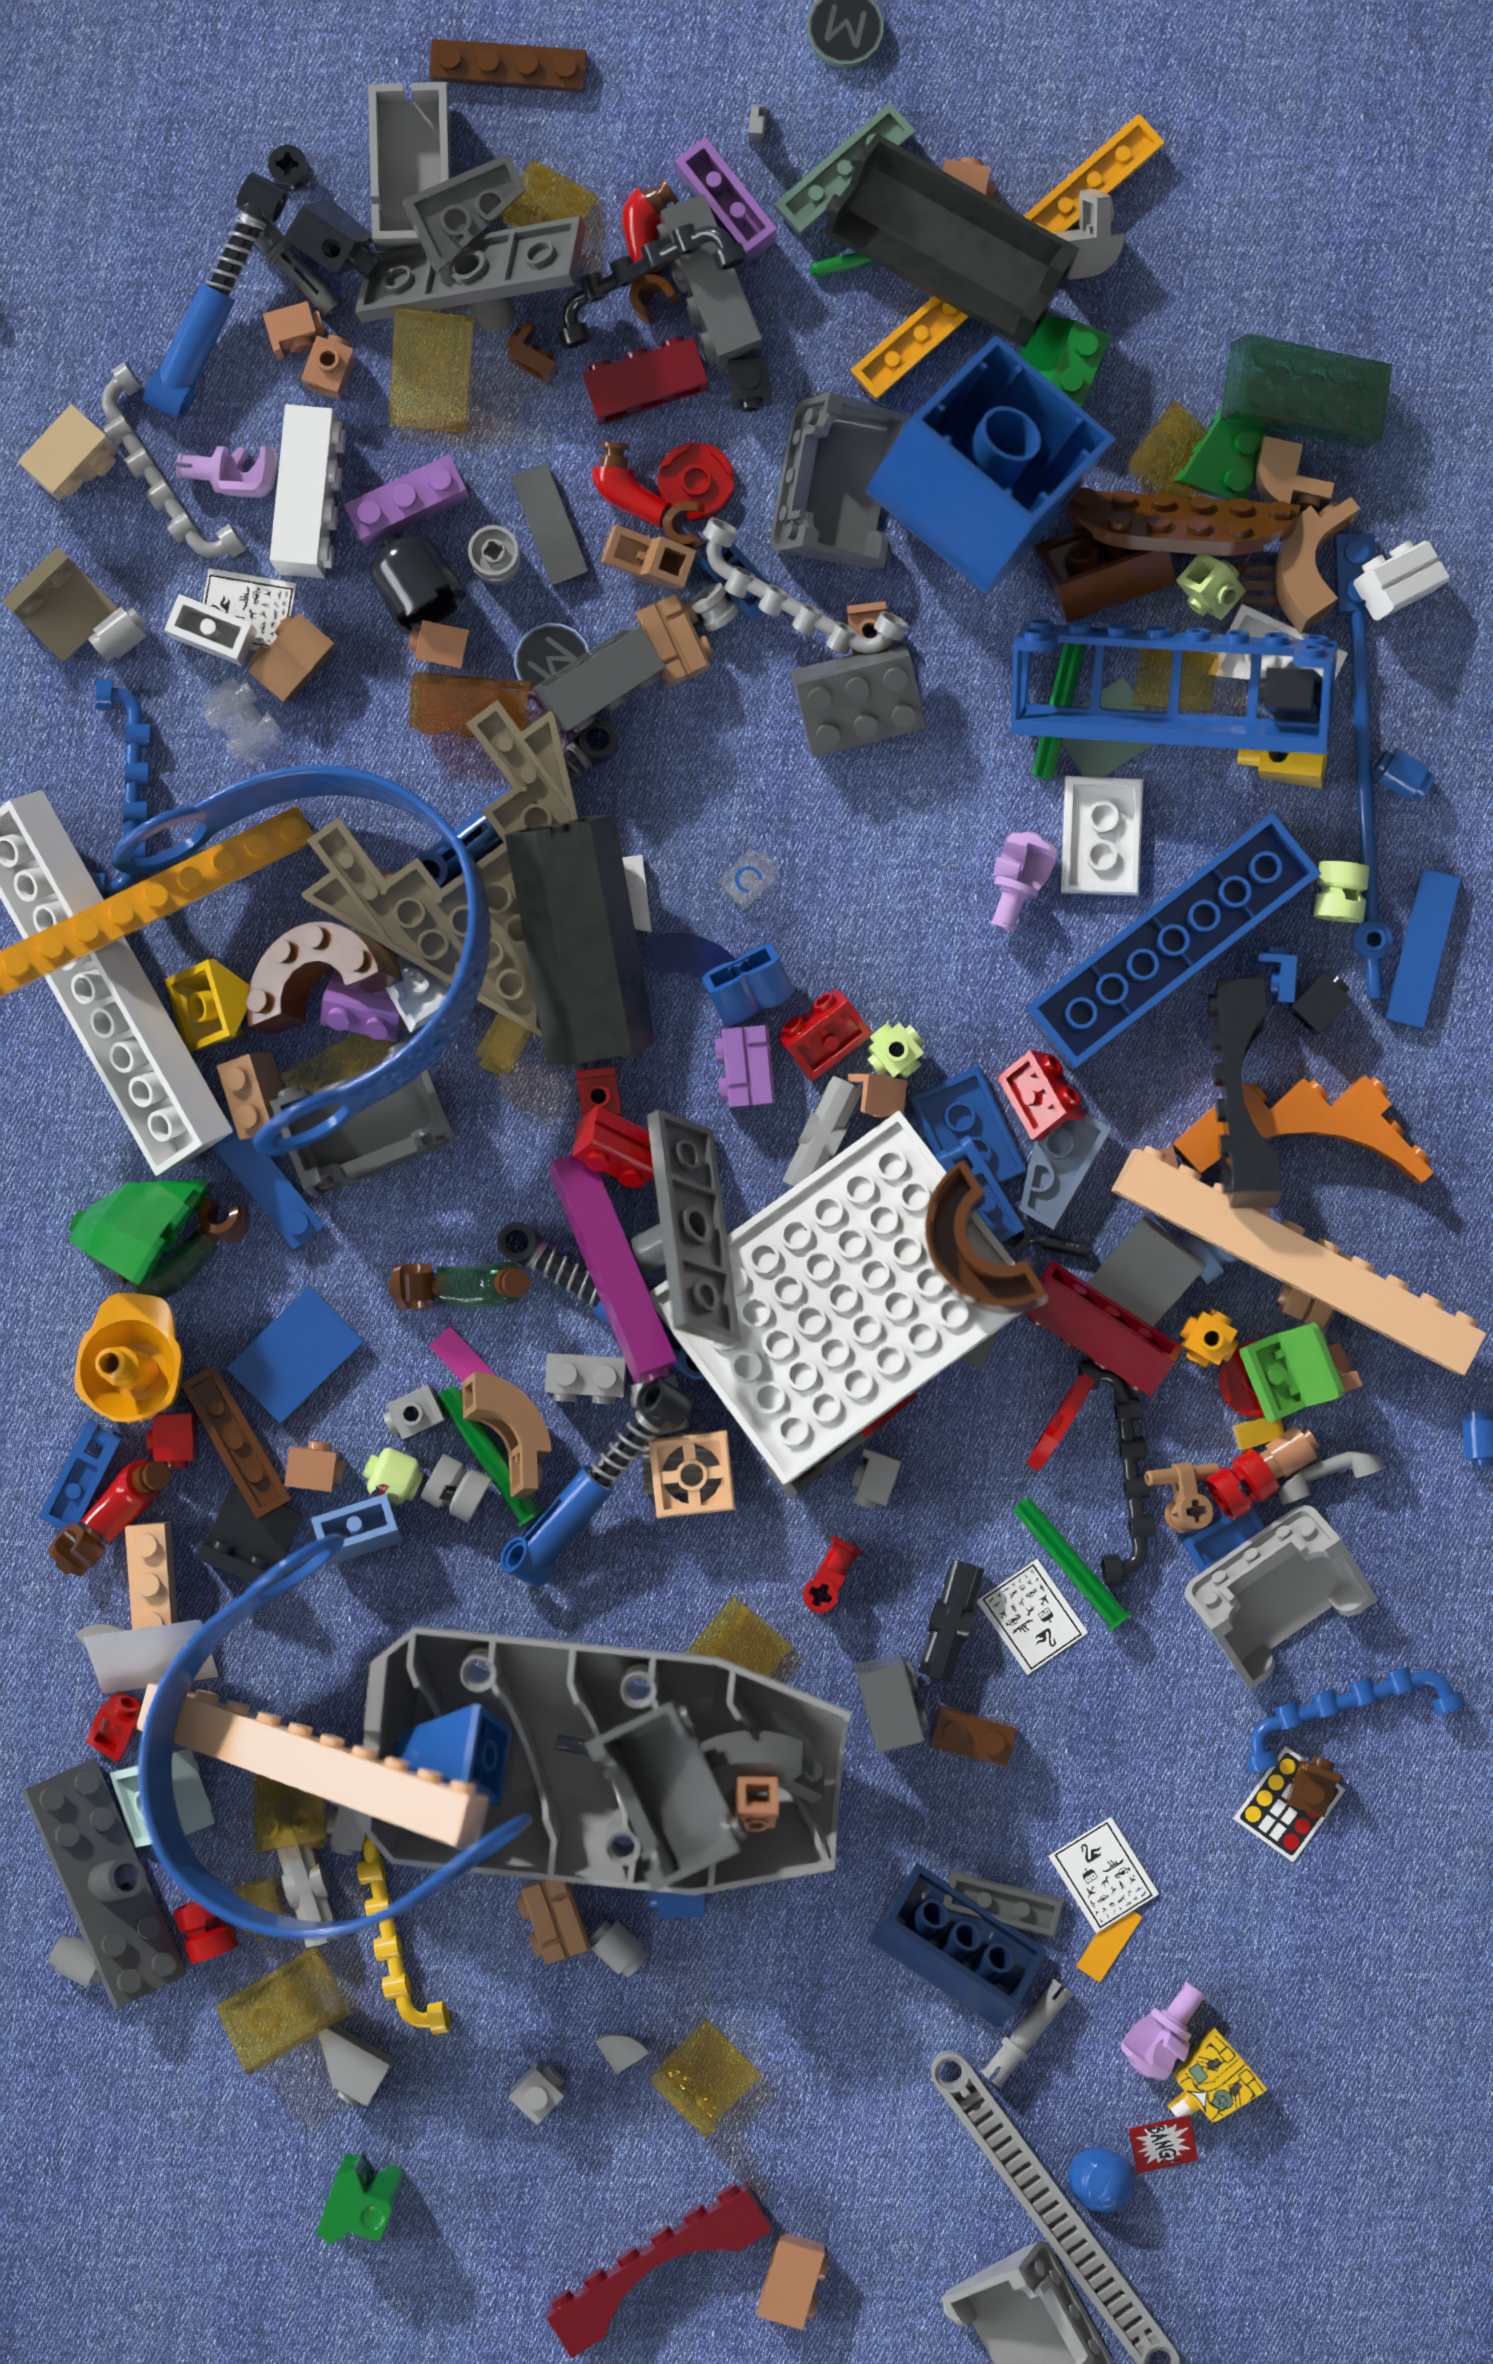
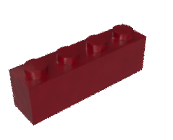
M1052 1260L1039 1279L1047 1293L1048 1303L1023 1313L1035 1325L1046 1327L1058 1335L1060 1340L1068 1347L1079 1349L1090 1356L1098 1367L1104 1370H1111L1123 1378L1126 1384L1133 1390L1144 1392L1151 1397L1176 1362L1183 1346Z

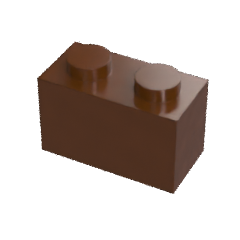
M938 1704L929 1744L932 1748L1007 1767L1017 1728L1014 1723Z

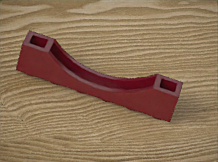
M747 2181L740 2186H737L736 2183L726 2186L717 2193V2201L706 2208L703 2204L695 2206L684 2214L683 2219L685 2221L671 2229L667 2225L659 2229L649 2238L651 2243L639 2251L636 2246L628 2249L616 2259L617 2265L606 2272L603 2268L595 2270L583 2280L584 2286L573 2293L570 2289H567L550 2301L551 2307L548 2308L546 2319L571 2359L605 2338L611 2318L621 2300L638 2280L655 2267L675 2257L695 2251L720 2249L739 2252L772 2231V2221Z

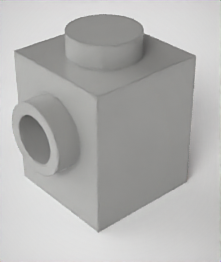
M538 2060L511 2088L508 2098L538 2125L564 2097L566 2086L563 2083L565 2080L552 2066L547 2065L545 2067Z

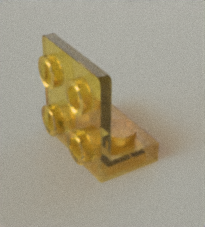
M706 2019L651 2073L650 2083L707 2139L717 2129L718 2119L760 2078V2071Z

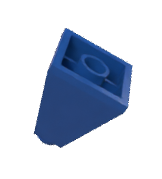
M473 1704L400 1732L399 1740L395 1741L392 1747V1757L408 1761L410 1763L408 1769L418 1772L419 1768L443 1774L441 1781L451 1784L452 1780L473 1784L476 1786L475 1793L489 1797L488 1804L500 1806L513 1729L482 1705Z

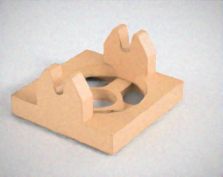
M727 1430L680 1432L671 1434L669 1437L648 1440L657 1518L735 1510ZM695 1445H700L710 1450L718 1459L720 1465L706 1467L701 1461L697 1460ZM683 1446L684 1461L679 1465L678 1469L663 1471V1465L668 1456L677 1448ZM690 1463L700 1466L704 1473L702 1481L695 1486L686 1485L680 1477L682 1468ZM721 1478V1483L716 1492L710 1498L701 1500L700 1488L705 1485L707 1479ZM679 1483L682 1488L688 1490L689 1500L681 1502L673 1498L664 1484Z

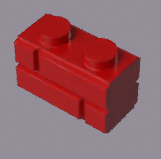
M597 1105L577 1123L575 1135L577 1139L574 1142L572 1156L585 1162L589 1169L603 1171L617 1178L623 1186L638 1189L654 1177L648 1130Z

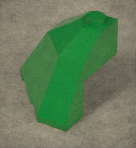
M203 1179L127 1183L91 1205L86 1212L78 1210L68 1230L73 1232L69 1241L86 1254L133 1283L145 1286L164 1251L170 1252L188 1218H195L204 1197L208 1195L213 1184Z

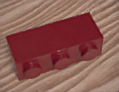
M684 336L674 337L663 342L662 348L648 352L647 348H641L626 354L625 360L611 364L610 360H604L588 367L589 371L582 374L598 426L708 391V380L694 337L685 340Z

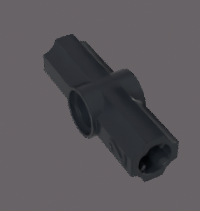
M952 1559L944 1581L941 1597L936 1599L927 1629L930 1633L918 1669L919 1673L951 1682L962 1642H966L975 1614L973 1606L983 1577L984 1568Z

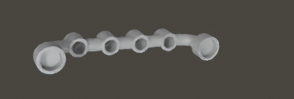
M125 361L112 369L115 378L106 385L102 394V408L109 421L103 427L105 433L116 447L123 443L130 453V456L124 459L125 464L136 479L144 475L151 488L145 491V494L157 511L165 508L172 520L166 524V527L178 544L186 540L188 545L197 554L206 558H217L228 552L233 558L237 557L247 550V547L234 527L229 523L218 530L216 533L219 540L216 542H207L202 538L195 523L178 501L175 492L163 478L153 458L143 447L133 427L118 408L117 398L121 392L125 391L131 396L143 388L130 366Z
M709 519L703 532L704 536L708 538L706 547L707 561L712 570L727 580L724 589L730 594L739 598H745L747 592L761 598L758 605L760 610L774 617H779L782 610L795 617L792 626L796 630L812 636L815 630L818 629L829 635L826 645L841 654H847L850 648L865 654L878 653L886 649L893 640L901 641L909 625L902 618L885 611L880 613L874 625L879 634L874 638L868 639L858 634L851 626L842 622H836L823 615V612L807 603H801L790 597L782 588L768 585L757 579L749 570L728 563L722 556V546L731 547L738 531L732 525L720 519Z

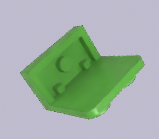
M1314 1322L1273 1334L1238 1349L1267 1423L1276 1421L1305 1407L1338 1399L1345 1394L1341 1374L1335 1367L1328 1350L1327 1339L1320 1330V1327Z

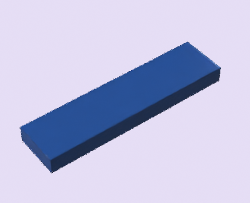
M1425 868L1421 870L1384 1020L1424 1029L1461 881L1460 877Z

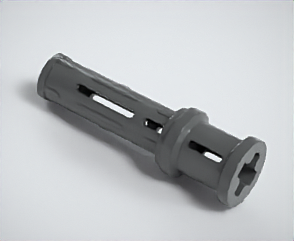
M267 224L265 230L260 231L258 234L260 241L255 242L257 247L266 255L265 261L269 265L278 266L322 313L325 319L331 317L342 306L343 301L332 292L318 274L294 250L295 246L283 238L284 235L275 225ZM264 233L273 241V244L264 236ZM287 257L290 259L291 264L286 260ZM299 270H300L301 273L311 282V284L319 291L318 294H317V293L310 287V285L299 275V273H298Z

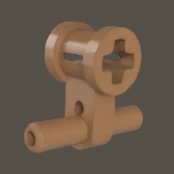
M1190 1462L1176 1463L1171 1468L1146 1472L1145 1482L1148 1486L1172 1484L1174 1499L1166 1506L1165 1520L1173 1531L1186 1533L1193 1529L1204 1528L1211 1522L1213 1517L1212 1504L1207 1497L1198 1494L1196 1481L1205 1480L1219 1470L1220 1467L1217 1463L1192 1465ZM1186 1511H1190L1191 1516H1188Z

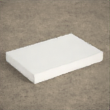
M1065 776L1060 894L1139 896L1143 779Z

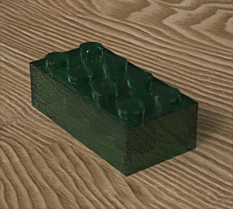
M1248 333L1230 344L1220 419L1364 449L1381 442L1383 439L1393 364Z

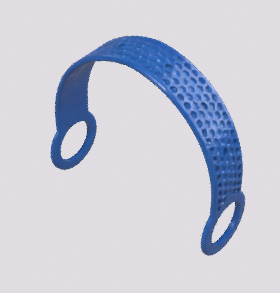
M304 765L272 770L246 778L223 788L194 805L179 807L149 819L127 834L119 842L112 854L114 868L122 873L141 874L152 872L188 857L205 845L215 833L260 810L301 798L332 795L375 800L401 809L435 830L451 845L459 857L468 899L467 934L457 973L439 1008L407 1045L381 1065L338 1089L307 1098L287 1108L267 1122L258 1131L253 1141L254 1149L262 1155L284 1154L317 1142L341 1128L360 1111L389 1097L413 1081L446 1050L457 1036L475 1005L485 977L491 938L490 910L485 885L475 860L451 825L430 804L407 788L389 779L363 770L333 765ZM188 821L201 822L198 830L178 846L150 857H132L134 850L153 834L178 823ZM342 1105L332 1117L318 1126L292 1137L274 1139L282 1129L300 1117L327 1106Z
M340 1534L323 1537L277 1564L252 1584L243 1595L214 1615L186 1642L170 1663L155 1690L145 1717L139 1746L138 1787L142 1815L153 1849L167 1874L187 1895L214 1915L243 1929L278 1938L307 1940L336 1937L353 1933L399 1916L425 1902L458 1877L492 1856L520 1835L532 1823V1817L528 1814L511 1820L458 1855L434 1876L394 1904L372 1915L344 1921L299 1920L262 1909L244 1900L220 1883L202 1865L192 1851L178 1815L172 1780V1754L175 1731L189 1688L204 1662L234 1628L272 1599L312 1575L338 1553L344 1544V1537ZM312 1558L309 1562H307L297 1571L287 1576L283 1580L277 1582L276 1584L272 1585L275 1581H277L287 1572H289L299 1564L303 1563L304 1561Z

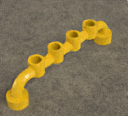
M366 1834L363 1846L365 1860L357 1862V1874L361 1885L370 1884L373 1899L365 1901L366 1916H369L392 1905L393 1902L388 1895L383 1859L380 1857L378 1847ZM394 1918L379 1923L381 1937L374 1939L373 1946L377 1961H387L390 1976L382 1977V1989L385 1999L387 2001L395 1999L401 2017L408 2024L417 2028H430L433 2035L450 2032L451 2021L445 2001L428 2004L426 2013H421L414 2008L410 1996V1980L405 1972L402 1959V1943L396 1931Z

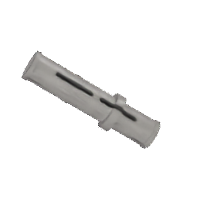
M1056 1979L1051 1981L1052 1983L1017 2026L1012 2035L1003 2038L1001 2049L988 2065L982 2069L981 2073L989 2079L998 2067H1001L999 2073L992 2080L998 2087L1001 2088L1003 2086V2083L1021 2060L1024 2062L1030 2056L1027 2053L1070 1997L1072 1998L1074 1995L1067 1988H1064L1057 1999L1054 2000L1053 1997L1063 1986Z

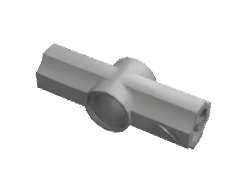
M836 1076L832 1077L821 1097L816 1112L812 1111L797 1142L800 1145L782 1180L783 1182L795 1187L828 1163L829 1159L834 1158L848 1129L845 1126L863 1091L862 1089Z
M306 1823L273 1833V1842L284 1872L282 1874L283 1888L290 1907L295 1908L297 1918L307 1921H336L328 1898L330 1897L328 1880L320 1862L317 1863ZM340 1936L307 1939L304 1941L306 1948L328 1943Z

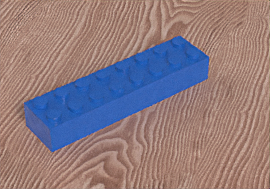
M1272 812L1026 1006L1024 1012L1072 1071L1318 877L1321 872Z

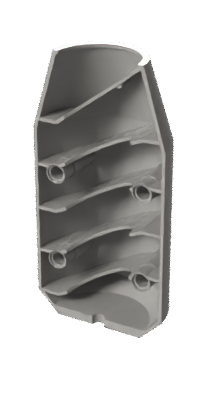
M415 1626L370 1663L363 1746L376 1750V1758L386 1760V1757H392V1747L394 1742L399 1740L400 1732L473 1704L482 1705L511 1727L513 1731L500 1806L487 1804L478 1841L521 1815H530L532 1823L515 1839L468 1872L652 1891L645 1876V1873L651 1871L649 1867L651 1858L644 1861L640 1853L644 1852L636 1832L611 1778L606 1779L603 1771L609 1769V1767H605L600 1759L593 1762L591 1756L556 1750L558 1734L592 1740L671 1701H677L681 1707L687 1705L691 1710L696 1722V1727L692 1729L699 1744L718 1735L751 1730L776 1732L803 1741V1754L824 1764V1797L813 1804L778 1787L779 1815L776 1819L775 1828H767L758 1832L746 1829L748 1838L743 1840V1850L657 1890L658 1892L699 1895L835 1870L842 1769L851 1711L716 1656ZM483 1662L489 1669L478 1668L473 1663ZM641 1678L645 1679L649 1684L638 1685L633 1683L632 1680ZM736 1788L723 1795L733 1818L735 1817L734 1798ZM746 1792V1795H767V1792ZM356 1809L355 1821L391 1864L442 1869L472 1846L453 1845ZM618 1836H627L634 1843L623 1846L614 1839Z

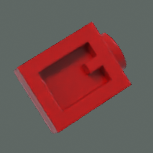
M117 1691L100 1707L85 1742L118 1763L125 1756L136 1732L142 1704L122 1691Z

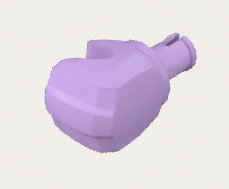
M218 446L212 457L179 453L176 463H181L182 466H192V468L176 466V476L178 479L209 480L214 492L222 493L223 495L250 498L265 497L273 489L276 480L278 461L276 448L272 446L260 447L259 457L255 465L245 473L242 467L249 454L242 447L238 448L230 456L228 448Z
M1012 832L1006 838L1001 857L997 856L993 884L1000 888L999 890L1002 892L994 918L990 923L997 928L1014 932L1024 900L1029 898L1037 899L1040 888L1048 880L1057 858V850L1053 845L1045 841L1043 836L1036 832Z
M1186 1981L1167 2010L1162 2009L1160 2011L1154 2007L1150 2014L1138 2021L1122 2040L1120 2046L1128 2057L1129 2063L1138 2073L1147 2078L1153 2077L1161 2081L1165 2080L1172 2073L1176 2059L1179 2058L1185 2061L1190 2046L1188 2041L1192 2034L1187 2031L1188 2026H1186V2023L1203 1999L1205 2000L1206 1996Z

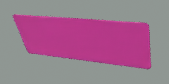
M448 1327L430 1344V1348L462 1382L474 1371L495 1375L452 1327Z

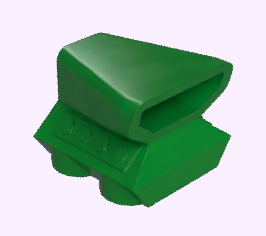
M345 2153L316 2235L322 2237L328 2246L349 2232L363 2240L379 2243L384 2236L405 2176L404 2169L390 2164L370 2178L363 2153L357 2155Z

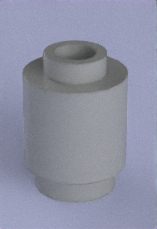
M120 606L93 629L95 633L88 640L107 662H110L115 657L120 659L146 637L142 629L147 626V623L133 607L126 611L123 606Z
M617 1919L611 1924L604 1920L590 1936L594 1941L591 1950L617 1974L622 1972L627 1978L641 1966L649 1955L642 1949L644 1944Z
M62 1934L53 1948L47 1963L55 1967V1972L86 1988L90 1986L92 1981L99 1984L101 1978L85 1941L75 1936L68 1938Z

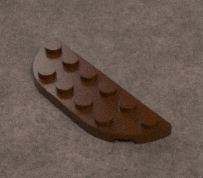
M1080 488L1066 506L1069 519L1076 527H1079L1080 524L1093 533V539L1108 545L1135 550L1230 556L1263 551L1265 544L1279 537L1280 542L1286 540L1295 529L1301 505H1293L1284 501L1264 503L1251 502L1243 498L1221 500L1211 499L1207 496H1195L1192 498L1172 496L1167 493L1149 495L1134 494L1126 490L1105 492L1094 491L1090 488Z

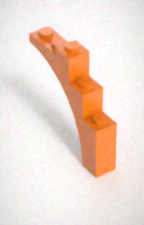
M1366 1075L1359 1077L1330 1105L1325 1101L1329 1095L1315 1080L1308 1082L1303 1078L1297 1081L1269 1108L1264 1104L1268 1098L1253 1082L1247 1085L1244 1081H1241L1246 1108L1253 1124L1264 1139L1277 1135L1296 1134L1339 1138L1367 1148L1391 1162L1415 1184L1423 1183L1434 1173L1428 1166L1431 1160L1426 1153L1417 1145L1411 1148L1401 1137L1405 1133L1401 1126L1392 1117L1388 1116L1384 1119L1381 1115L1392 1103L1386 1098L1390 1094L1389 1091L1376 1077H1373L1371 1080ZM1215 1105L1170 1145L1173 1146L1174 1151L1191 1169L1199 1173L1220 1159L1218 1137L1224 1134L1223 1123L1216 1122Z

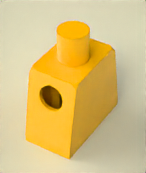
M1239 749L1237 764L1259 767L1260 778L1264 780L1323 789L1328 749L1326 755ZM1284 753L1287 755V758L1282 762L1272 761L1275 754Z

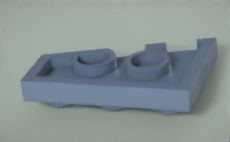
M1085 1113V1117L1080 1121L1068 1119L1042 1141H1034L1020 1212L1055 1231L1113 1129Z

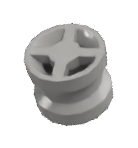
M714 583L704 588L690 602L695 613H700L702 616V624L707 631H714L726 625L739 611L735 602L729 601L725 596L726 590L722 583Z

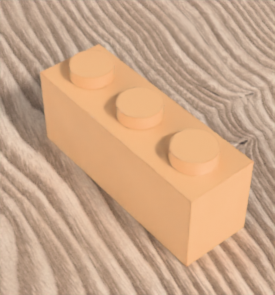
M171 1521L125 1526L132 1630L178 1623Z

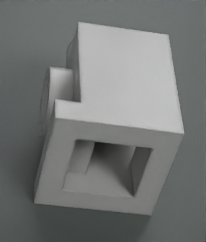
M427 1384L386 1404L389 1412L383 1414L385 1423L392 1436L399 1433L402 1440L447 1419L431 1384ZM409 1406H414L419 1411V1416L415 1421H409L405 1417V1410Z
M863 1447L861 1456L868 1459L866 1465L858 1463L851 1485L857 1487L853 1503L876 1510L877 1504L887 1505L901 1461Z
M332 1801V1805L339 1807L338 1811L331 1809L327 1822L326 1833L332 1834L330 1850L343 1855H353L354 1850L361 1852L366 1833L355 1821L356 1809Z

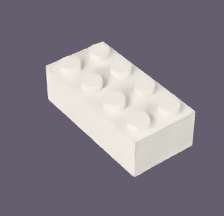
M285 404L270 561L279 575L325 579L326 568L332 569L334 545H330L329 534L330 530H336L338 522V507L334 506L333 494L334 491L340 492L342 469L338 468L337 454L344 453L346 431L342 430V422L337 420L332 408Z

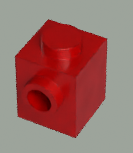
M195 1412L156 1414L152 1418L153 1430H147L146 1443L148 1454L154 1453V1461L164 1462L168 1469L188 1468V1461L198 1459V1430Z

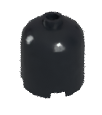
M397 534L389 537L381 544V550L377 553L370 566L372 582L401 634H410L412 626L420 624V620L434 623L441 622L458 609L455 600L458 597L465 598L467 596L436 545L429 538L421 535L401 537V535Z

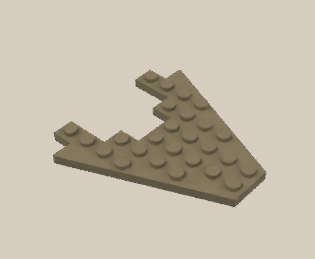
M497 700L466 723L467 727L512 787L481 810L504 843L476 863L485 885L491 923L489 959L477 1000L542 1038L505 834L530 826L562 824L577 819L578 815L557 724L552 711L546 713L521 732ZM339 817L307 839L330 873L302 892V897L452 985L462 958L468 926V899L464 874L462 873L446 886L440 888L417 857L385 880Z

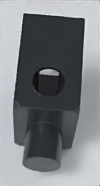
M331 199L303 205L283 237L290 244L336 274L356 270L365 278L370 279L382 263L381 259L368 250L373 242L372 234Z

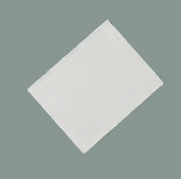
M201 1620L83 1637L103 1694L146 1688L148 1683L159 1684L165 1671L181 1648L203 1626ZM212 1653L204 1662L194 1680L219 1677Z

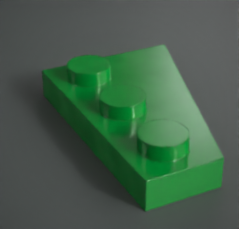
M1245 381L1235 383L1212 419L1213 425L1202 441H1198L1191 452L1193 454L1185 469L1178 472L1173 482L1216 499H1247L1276 394Z

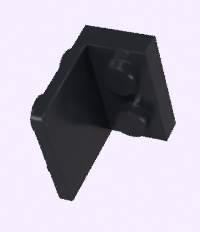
M232 1485L228 1490L208 1540L201 1544L195 1559L255 1583L265 1573L285 1560L303 1515L298 1511L283 1506L256 1521L238 1487Z

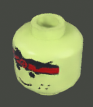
M385 1448L379 1457L375 1455L370 1456L362 1476L368 1478L367 1490L371 1495L377 1497L387 1494L391 1504L401 1505L406 1499L409 1501L413 1500L424 1473L419 1471V1463L415 1458L395 1449Z

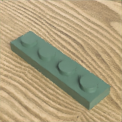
M889 102L775 202L774 209L800 237L824 216V211L834 194L840 196L850 184L855 167L850 165L851 160L861 144L867 146L877 133L902 147L915 135L916 130Z

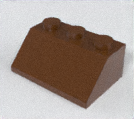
M1085 527L1034 545L1054 601L1067 623L1077 619H1084L1090 614L1112 606L1121 605L1128 600L1150 592L1159 591L1163 587L1176 583L1170 552L1126 549L1108 545L1093 539V533Z

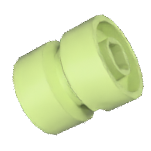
M1343 861L1319 862L1321 874L1318 876L1317 884L1322 888V892L1316 894L1313 916L1318 919L1336 922H1364L1366 899L1361 896V892L1368 889L1370 867Z

